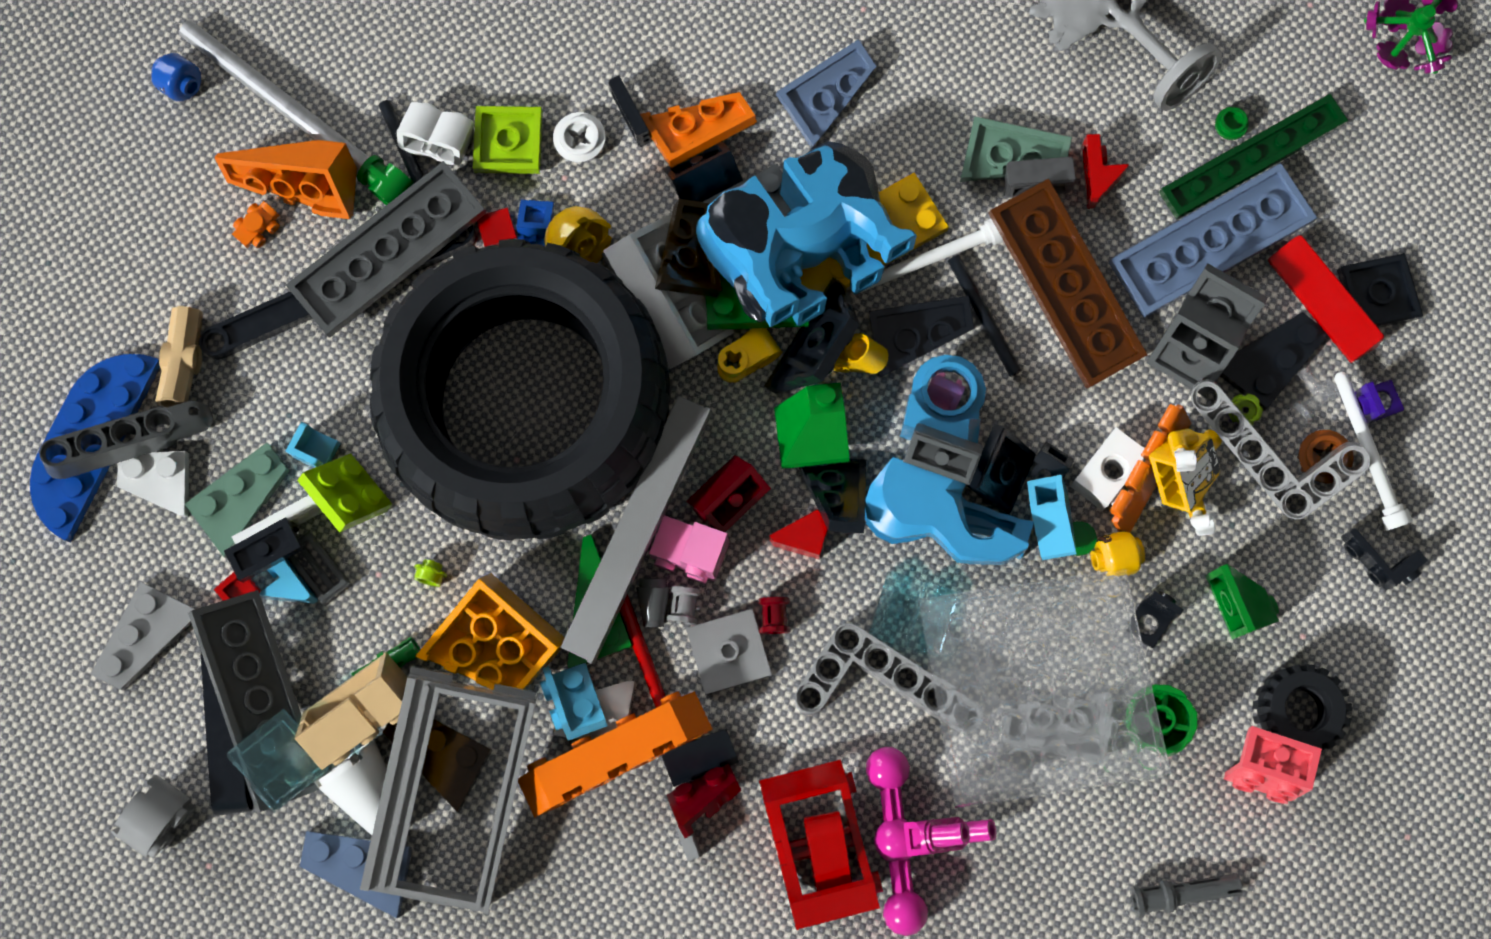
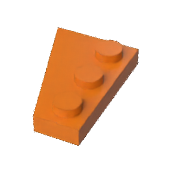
M740 92L701 100L699 105L682 109L678 105L668 107V112L651 115L650 112L640 114L649 131L648 134L670 168L757 123L756 115Z

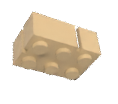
M387 652L305 710L294 739L321 770L331 763L334 766L340 764L350 755V750L359 743L366 745L379 734L378 727H383L387 723L393 725L398 722L407 676Z

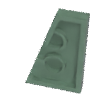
M265 443L186 502L185 506L222 556L227 558L224 550L235 545L232 536L252 525L251 521L263 504H267L290 470L269 443Z

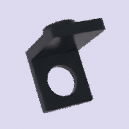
M1153 590L1145 595L1124 627V631L1148 647L1154 648L1170 622L1179 617L1184 609L1176 605L1177 601L1170 595L1162 591L1156 592ZM1143 615H1150L1157 622V629L1151 635H1145L1138 629V620Z

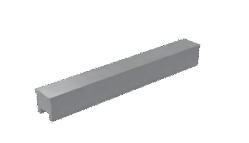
M678 396L664 425L661 439L652 460L644 470L560 648L586 659L590 664L596 663L713 413L711 408H704Z

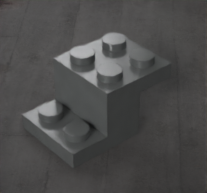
M1207 263L1146 363L1190 389L1201 380L1209 379L1216 382L1239 349L1249 326L1265 305L1268 297ZM1203 387L1198 393L1206 397L1212 387Z

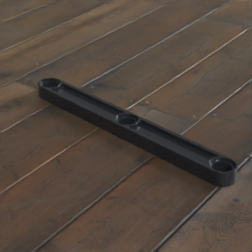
M473 225L468 228L469 236L465 241H451L410 275L452 257V254L473 246L477 237ZM290 291L207 328L200 335L199 345L206 355L212 359L219 360L313 318ZM214 335H222L225 340L224 346L219 351H210L208 348V342Z

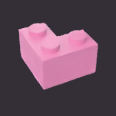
M664 515L649 555L652 559L656 560L654 565L661 569L674 572L676 567L684 570L687 573L686 577L703 584H706L707 579L715 582L729 546L728 533L694 522L692 526Z

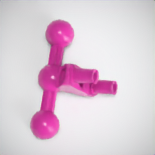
M885 746L875 750L866 761L865 770L869 782L880 790L884 822L875 832L874 844L877 853L889 861L893 893L884 904L883 917L886 925L894 933L911 936L917 934L927 922L928 908L925 900L913 891L910 858L912 856L962 850L968 843L995 840L997 832L993 819L964 822L959 817L915 822L905 820L901 787L909 778L910 765L907 757L901 751L894 747Z

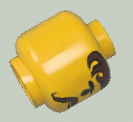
M1120 531L1099 537L1095 543V550L1090 553L1092 566L1096 571L1100 570L1104 577L1113 580L1137 573L1140 570L1141 564L1145 562V550L1138 537H1134L1130 532Z

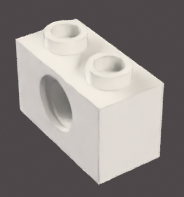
M1115 427L1070 487L1103 511L1109 504L1113 505L1121 489L1126 490L1123 486L1138 460H1144L1141 456L1144 447ZM1106 464H1113L1119 469L1120 477L1118 479L1109 478L1105 474L1104 466Z

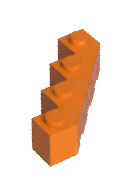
M679 691L672 693L660 700L661 706L637 718L635 713L616 721L617 728L594 739L590 735L583 737L571 744L572 750L550 761H547L546 757L527 765L526 767L529 772L518 778V783L534 818L561 807L574 798L603 786L622 774L650 763L663 754L694 741L713 730L695 691L681 696Z

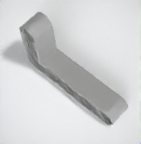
M1205 379L1197 382L1192 388L1191 400L1194 407L1280 510L1291 519L1297 520L1307 517L1369 468L1370 456L1368 452L1358 443L1345 442L1296 478L1219 384L1213 380ZM1203 387H1212L1217 392L1216 400L1208 405L1201 404L1197 400L1198 391ZM1227 413L1235 414L1239 418L1238 426L1232 431H1225L1219 426L1220 418ZM1248 440H1255L1261 444V450L1255 457H1246L1241 452L1242 445ZM1350 450L1359 451L1362 458L1361 462L1351 468L1344 466V455ZM1270 467H1278L1283 470L1282 479L1275 484L1267 483L1263 477L1265 471ZM1321 472H1328L1333 475V482L1326 489H1320L1314 485L1315 477ZM1292 494H1301L1305 497L1304 506L1298 510H1291L1286 507L1287 498Z
M845 623L835 630L795 693L797 709L805 715H815L824 708L850 666L854 664L960 734H969L977 730L983 721V712L975 702L852 623ZM844 632H852L858 639V645L853 649H844L839 644V636ZM873 651L883 652L887 658L886 666L881 669L873 668L868 662V655ZM831 660L838 665L839 674L835 678L827 679L821 675L819 667L824 661ZM902 670L912 671L916 677L915 686L912 688L902 687L897 680L898 673ZM812 689L819 694L820 703L817 707L807 708L801 703L800 696L805 690ZM939 689L944 693L945 703L942 707L935 708L928 703L927 694L929 690ZM961 708H967L973 712L975 721L971 727H964L958 723L957 713Z

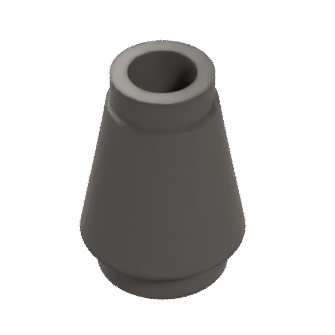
M639 578V587H636L643 627H664L670 586H667V578Z

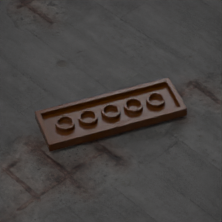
M1049 178L988 212L1086 389L1147 356L1146 351Z

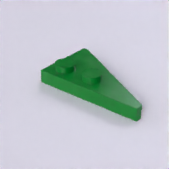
M591 534L584 536L582 540L573 619L601 562ZM620 612L597 660L632 648ZM569 652L568 668L583 663L589 664L586 659Z

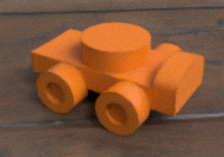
M265 201L260 205L253 203L247 210L248 214L244 218H238L233 224L236 230L232 235L246 248L251 244L256 248L262 247L266 242V238L261 234L265 230L270 234H274L280 227V224L275 221L280 215Z

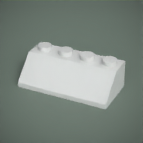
M667 215L629 234L603 251L616 275L647 308L660 335L668 367L671 369L733 334L734 331L732 329L707 330L705 296L655 289L671 220L670 216Z

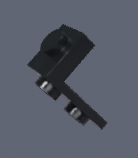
M1356 528L1347 531L1341 536V539L1345 542L1344 548L1347 553L1355 560H1360L1368 569L1367 575L1370 580L1385 590L1393 588L1401 582L1405 585L1411 583L1423 573L1419 567L1428 561L1420 550H1416L1407 554L1390 568Z

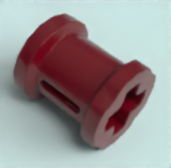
M789 597L759 598V604L762 605L763 626L759 628L760 634H787L791 632V627L787 626L786 605L790 603Z

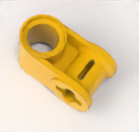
M752 328L741 338L720 351L717 372L724 381L736 383L754 371L775 361L782 354V351L766 328ZM730 359L733 363L739 361L738 368L735 369L732 365L726 367L727 360Z
M854 333L852 341L845 346L837 359L833 371L875 374L882 371L886 366L889 354L884 346L867 335Z

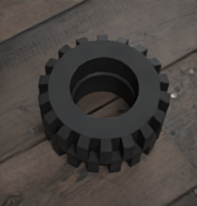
M1299 664L1274 672L1275 674L1268 676L1262 681L1264 685L1258 687L1255 695L1259 697L1258 700L1253 701L1252 709H1257L1258 716H1253L1255 724L1260 723L1263 730L1321 748V752H1323L1324 749H1330L1337 745L1335 741L1343 739L1346 732L1343 731V728L1350 726L1352 720L1346 717V713L1352 711V703H1345L1344 697L1349 696L1346 688L1340 690L1338 685L1341 683V680L1337 676L1329 677L1330 671L1325 668L1315 669V665L1306 664L1300 666ZM1295 689L1307 692L1317 705V720L1308 731L1296 728L1286 715L1285 704L1287 697Z

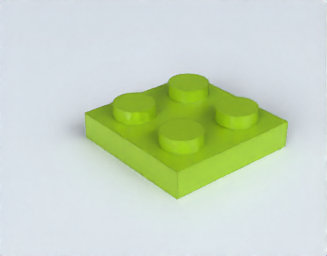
M476 106L473 151L474 172L540 174L542 108Z
M351 453L305 471L297 480L339 533L387 512L392 505L391 501Z

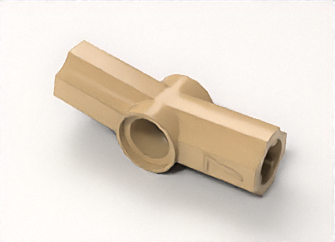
M177 306L171 310L167 342L162 344L159 354V365L162 372L155 399L158 406L167 408L189 400L193 376L200 372L202 366V350L199 346L203 312L199 309Z

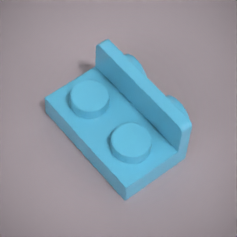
M586 663L556 674H552L549 666L542 668L546 680L541 681L540 684L546 701L553 700L555 709L549 710L556 731L563 728L569 741L608 726Z

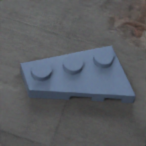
M858 39L777 91L776 96L811 148L816 145L873 73L876 65Z
M306 831L300 862L301 868L389 915L400 918L403 902L402 896L371 890H360L371 840ZM405 846L398 876L400 881L406 882L412 851L410 846Z

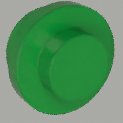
M1237 107L1223 109L1215 119L1217 133L1227 140L1241 138L1249 127L1246 113Z
M1073 522L1076 556L1086 555L1095 547L1097 540L1096 532L1086 522Z

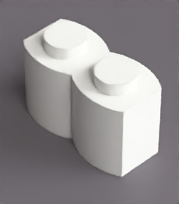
M411 102L397 130L399 148L415 155L430 156L439 162L444 161L449 165H461L474 137L473 121L466 115L459 112H442L429 103Z

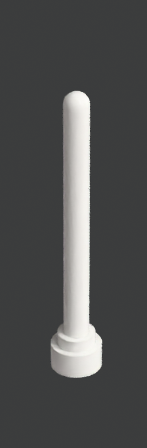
M987 219L984 221V225L979 226L980 230L885 268L881 280L864 291L984 242L986 245L990 243L997 245L1004 241L992 219Z
M1338 372L1334 378L1358 441L1370 456L1369 469L1385 507L1382 510L1384 516L1381 517L1384 527L1387 531L1411 523L1413 519L1409 509H1404L1402 503L1398 504L1349 376L1345 372Z

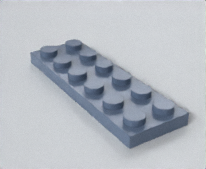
M1280 163L1110 259L1109 265L1142 317L1146 318L1188 294L1207 263L1225 273L1313 223L1317 217Z

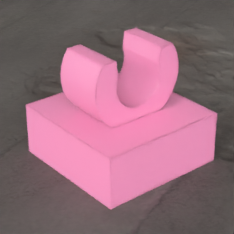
M944 372L936 374L927 389L930 400L934 405L943 410H956L965 390V387L962 386V380L958 379L955 383L944 378L946 374Z

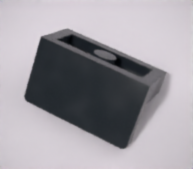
M723 141L673 168H670V166L663 168L665 176L675 189L678 198L703 202L743 181L732 152Z
M285 517L224 550L238 581L244 583L304 550L296 534L299 531L297 524Z

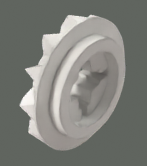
M584 112L571 113L562 118L556 125L553 133L556 151L566 161L576 162L579 165L585 161H593L599 153H602L606 141L605 130L601 122L593 115ZM586 130L585 138L589 144L580 142L578 146L574 147L575 141L571 134L580 136Z

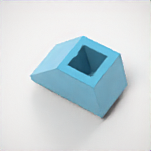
M1062 475L1027 481L1031 514L1042 560L1076 555L1069 496Z

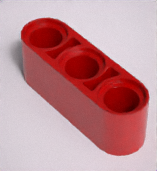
M834 811L804 817L815 890L820 891L851 883L852 879L840 812Z

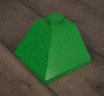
M841 382L806 386L774 408L782 469L850 462Z
M1229 564L1220 566L1205 575L1232 639L1279 622L1277 617L1279 608L1272 595L1268 596L1265 588Z

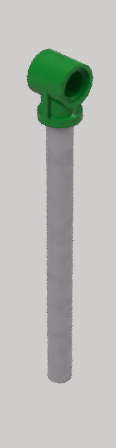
M192 20L182 24L179 30V35L313 139L346 143L357 167V181L362 185H369V191L385 205H388L414 184L406 174L393 164L388 163L387 166L384 165V160L380 156H367Z

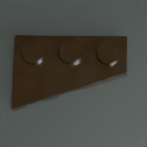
M679 199L673 206L655 289L717 297L722 291L720 273L707 258L698 242L696 234L697 222L700 217L707 213L709 203Z

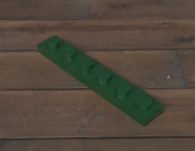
M1328 94L1161 188L1159 194L1177 220L1341 128L1348 122V119L1332 95Z

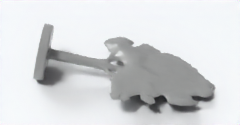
M1040 0L1039 4L1030 6V15L1037 18L1046 19L1053 15L1054 28L1053 31H1048L1049 43H1054L1056 50L1059 51L1070 49L1073 43L1096 31L1102 24L1106 27H1120L1132 34L1168 70L1158 83L1153 94L1154 103L1164 111L1176 108L1194 95L1209 80L1222 59V52L1214 44L1208 42L1198 45L1178 60L1144 25L1140 17V10L1147 0H1131V11L1129 13H1126L1118 5L1117 0ZM1112 14L1115 20L1108 19L1106 15Z

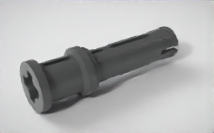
M1238 873L1175 884H1172L1171 881L1163 880L1160 881L1159 885L1143 888L1133 885L1130 887V898L1136 917L1141 918L1144 917L1145 913L1160 910L1171 913L1177 910V906L1242 896L1243 892L1241 889L1243 888Z

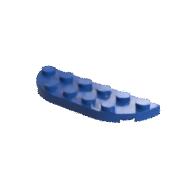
M123 354L107 358L92 366L71 388L44 442L51 438L138 413L160 370L159 359L142 354ZM124 435V436L120 439V441L123 442V440H124V438H125L126 435ZM91 445L85 451L95 452L99 450L101 445ZM38 451L31 469L30 494L37 515L52 533L71 543L110 465L70 478L55 479L48 475ZM57 455L52 458L51 462L59 463L66 458V455Z

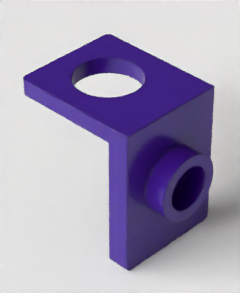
M1392 380L1374 385L1372 381L1355 391L1367 424L1404 411ZM1378 392H1385L1389 395L1391 405L1387 410H1385Z

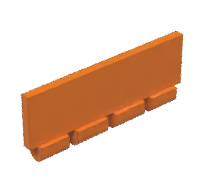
M1169 404L1158 423V427L1162 431L1153 432L1141 454L1146 459L1145 462L1142 460L1137 461L1125 482V486L1129 490L1121 489L1110 509L1111 514L1114 515L1111 522L1118 532L1132 531L1157 486L1149 455L1168 440L1170 432L1189 429L1191 425L1184 407L1179 404L1176 406Z

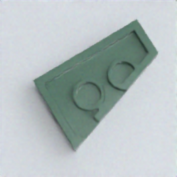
M974 117L960 182L1005 178L1006 165L1011 161L1068 157L1072 137Z

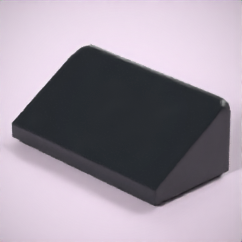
M727 729L688 742L662 755L673 787L704 776L715 767H723L727 764L731 766L739 763Z

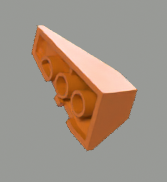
M313 140L218 153L215 156V160L227 183L261 195L266 194L267 191L283 197L284 203L292 206L296 202L312 207V213L320 216L351 219L353 216L357 167L346 143Z

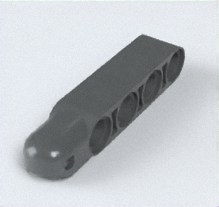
M187 401L167 408L149 409L51 438L41 446L39 451L40 459L48 475L52 478H70L168 448L179 439L206 431L213 423V415L208 405L196 401ZM191 408L198 409L199 413L189 414V410ZM160 424L169 425V428L165 431H154V428ZM126 434L135 435V438L129 442L120 441ZM91 445H101L99 450L95 452L85 451ZM57 455H66V458L59 463L51 462L52 458Z

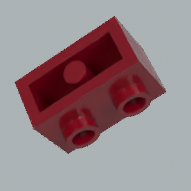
M734 455L686 502L705 525L726 532L771 488L751 464Z

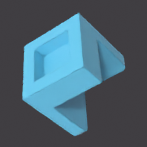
M301 422L285 452L296 460L315 468L332 461L341 443Z

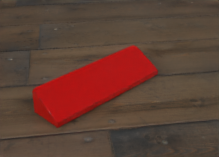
M1302 235L1293 238L1268 258L1267 261L1351 364L1377 348L1383 341V333Z

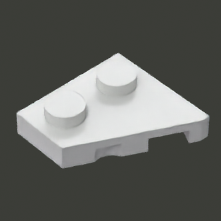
M186 451L152 452L119 462L117 487L177 515L188 517L189 510L185 503L189 501V453Z

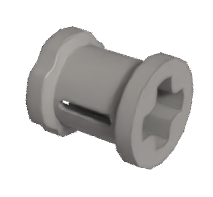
M671 586L670 592L673 594L671 614L667 616V622L697 625V619L694 616L697 597L701 596V590L690 587Z

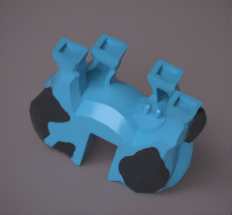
M831 141L815 147L803 156L789 157L784 160L780 195L791 209L786 217L781 213L757 177L753 176L743 185L724 191L710 203L707 213L700 217L696 227L698 242L719 273L734 287L744 313L751 319L761 323L766 320L769 327L793 316L797 326H800L825 311L827 298L823 292L808 289L801 284L799 277L803 275V269L816 267L829 257L835 259L840 264L844 276L850 280V288L854 295L878 283L884 271V265L881 261L869 256L867 243L872 250L880 252L882 259L887 264L913 250L917 236L912 230L900 229L893 225L886 208L880 202L874 168L868 159L850 147Z

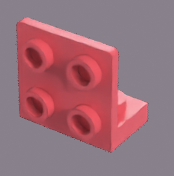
M1251 726L1247 731L1240 762L1225 772L1224 780L1233 782L1232 786L1244 792L1257 790L1266 793V798L1273 802L1287 804L1288 801H1293L1313 789L1322 749Z

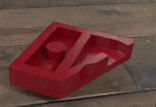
M727 764L723 767H715L709 770L704 776L690 783H683L677 786L673 792L666 796L683 837L687 838L694 833L691 825L704 813L706 817L711 818L726 802L732 800L742 790L730 765Z

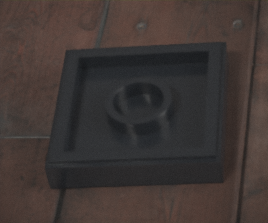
M1405 253L1341 266L1337 269L1341 284L1378 328L1414 321L1423 317Z
M994 424L982 450L971 484L967 485V487L999 512L1010 515L1036 453L1007 428Z

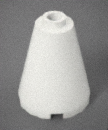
M374 740L352 752L343 762L332 768L333 771L328 769L314 781L324 794L371 835L387 771L379 748Z

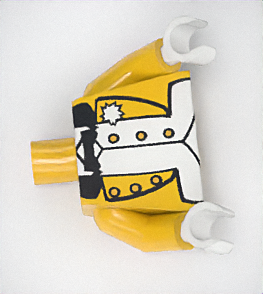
M1182 429L1168 434V440L1149 455L1162 504L1188 512L1197 536L1211 535L1215 533V522L1212 514H1206L1203 498L1220 472L1215 450L1222 444V439L1213 430H1206L1202 434L1192 429Z

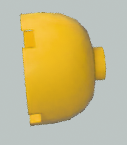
M572 206L562 210L552 218L545 232V246L547 243L560 245L579 253L582 258L590 262L598 263L602 258V253H604L603 250L611 244L612 237L608 235L611 225L590 208Z

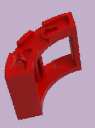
M841 759L759 780L796 930L879 909L877 893L883 892L878 871L871 872L851 798V794L857 793L852 772L845 773ZM840 790L848 826L843 827L846 848L854 847L863 880L802 895L794 862L810 858L807 837L793 841L788 840L780 805Z

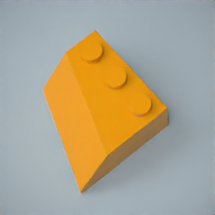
M490 573L476 581L415 657L425 661L430 660L444 666L443 669L454 674L460 673L476 680L477 684L491 690L494 689L495 683L526 689L543 671L542 668L548 666L562 649L560 647L565 637L496 576Z

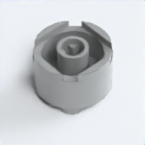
M154 775L146 782L152 786L146 794L141 791L135 794L115 822V825L118 827L111 831L112 835L145 858H155L159 852L164 853L175 838L171 831L180 823L185 824L196 809L191 804V798L158 775Z

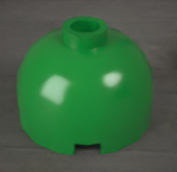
M1154 684L1131 698L1125 712V728L1131 742L1141 752L1152 757H1169L1180 753L1191 743L1197 730V712L1181 690L1170 685Z

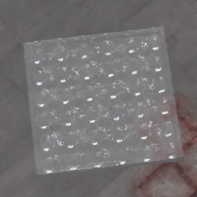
M1126 569L1116 572L1105 571L919 599V610L955 808L1158 779L1171 775Z

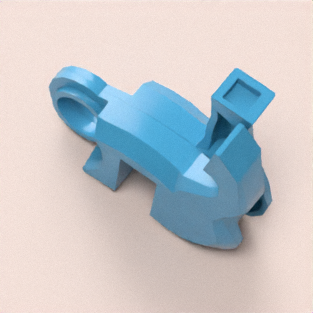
M942 355L931 358L921 365L913 378L912 390L908 396L900 437L911 440L916 424L920 423L978 444L981 421L979 419V411L985 402L986 387L982 374L974 364L960 356ZM946 371L955 372L965 379L969 386L970 396L964 406L952 411L943 410L934 405L930 400L927 391L928 383L938 373ZM894 457L871 483L865 499V521L877 537L891 544L906 543L931 537L957 563L1002 565L1014 558L1020 560L1029 547L1028 540L1034 523L1033 521L1019 519L1012 515L1002 514L990 508L968 502L962 496L965 483L905 463L903 460Z

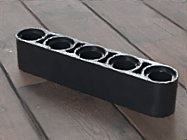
M201 652L212 811L216 816L251 812L254 804Z

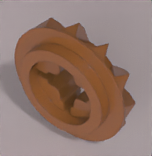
M1318 430L1309 434L1300 443L1297 456L1300 461L1301 471L1306 472L1320 461L1316 451L1322 453L1331 446L1329 450L1331 453L1341 444L1348 442V440L1343 435L1332 430ZM1353 450L1348 451L1343 457L1344 466L1349 468L1353 466L1354 462ZM1321 472L1315 477L1314 481L1326 485L1333 482V475L1328 472Z

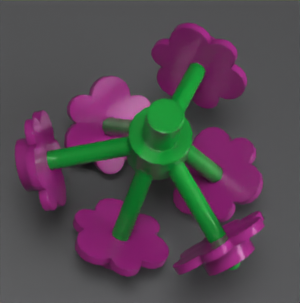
M1386 0L1384 2L1385 10L1381 13L1380 1H1376L1374 10H1368L1367 17L1364 19L1366 30H1373L1372 38H1377L1379 24L1388 25L1390 32L1408 29V32L1398 44L1392 41H1386L1385 44L1382 42L1377 44V57L1384 66L1395 70L1398 68L1408 69L1410 66V62L1407 59L1408 54L1402 49L1416 35L1419 41L1415 44V50L1420 55L1427 54L1429 61L1416 65L1414 71L1424 68L1425 74L1431 72L1436 74L1439 70L1445 68L1444 62L1451 60L1452 56H1438L1439 53H1448L1452 49L1453 42L1451 38L1453 31L1450 28L1444 29L1442 23L1435 22L1434 15L1443 14L1445 11L1454 12L1458 8L1457 0H1422L1425 7L1416 9L1414 4L1409 3L1410 0Z

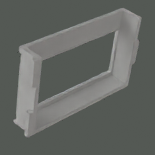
M411 666L360 890H371L488 914L535 707L536 692L496 683L493 690L452 682L453 674ZM439 693L519 710L478 895L398 880Z

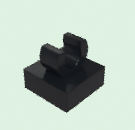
M1045 442L1034 459L1036 465L1031 475L1036 477L1040 470L1046 469L1051 473V477L1062 475V478H1064L1075 459Z

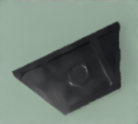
M832 277L823 292L827 298L825 311L811 319L808 327H801L765 383L764 387L771 392L777 394L823 382L827 375L833 371L836 361L845 346L852 341L854 332L860 323L845 285L836 278Z

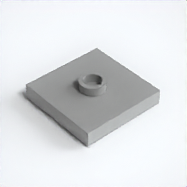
M753 609L686 628L705 695L772 676Z

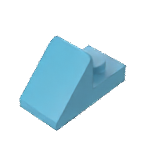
M288 559L267 569L273 578L278 576L279 578L259 593L261 597L315 604L319 601Z

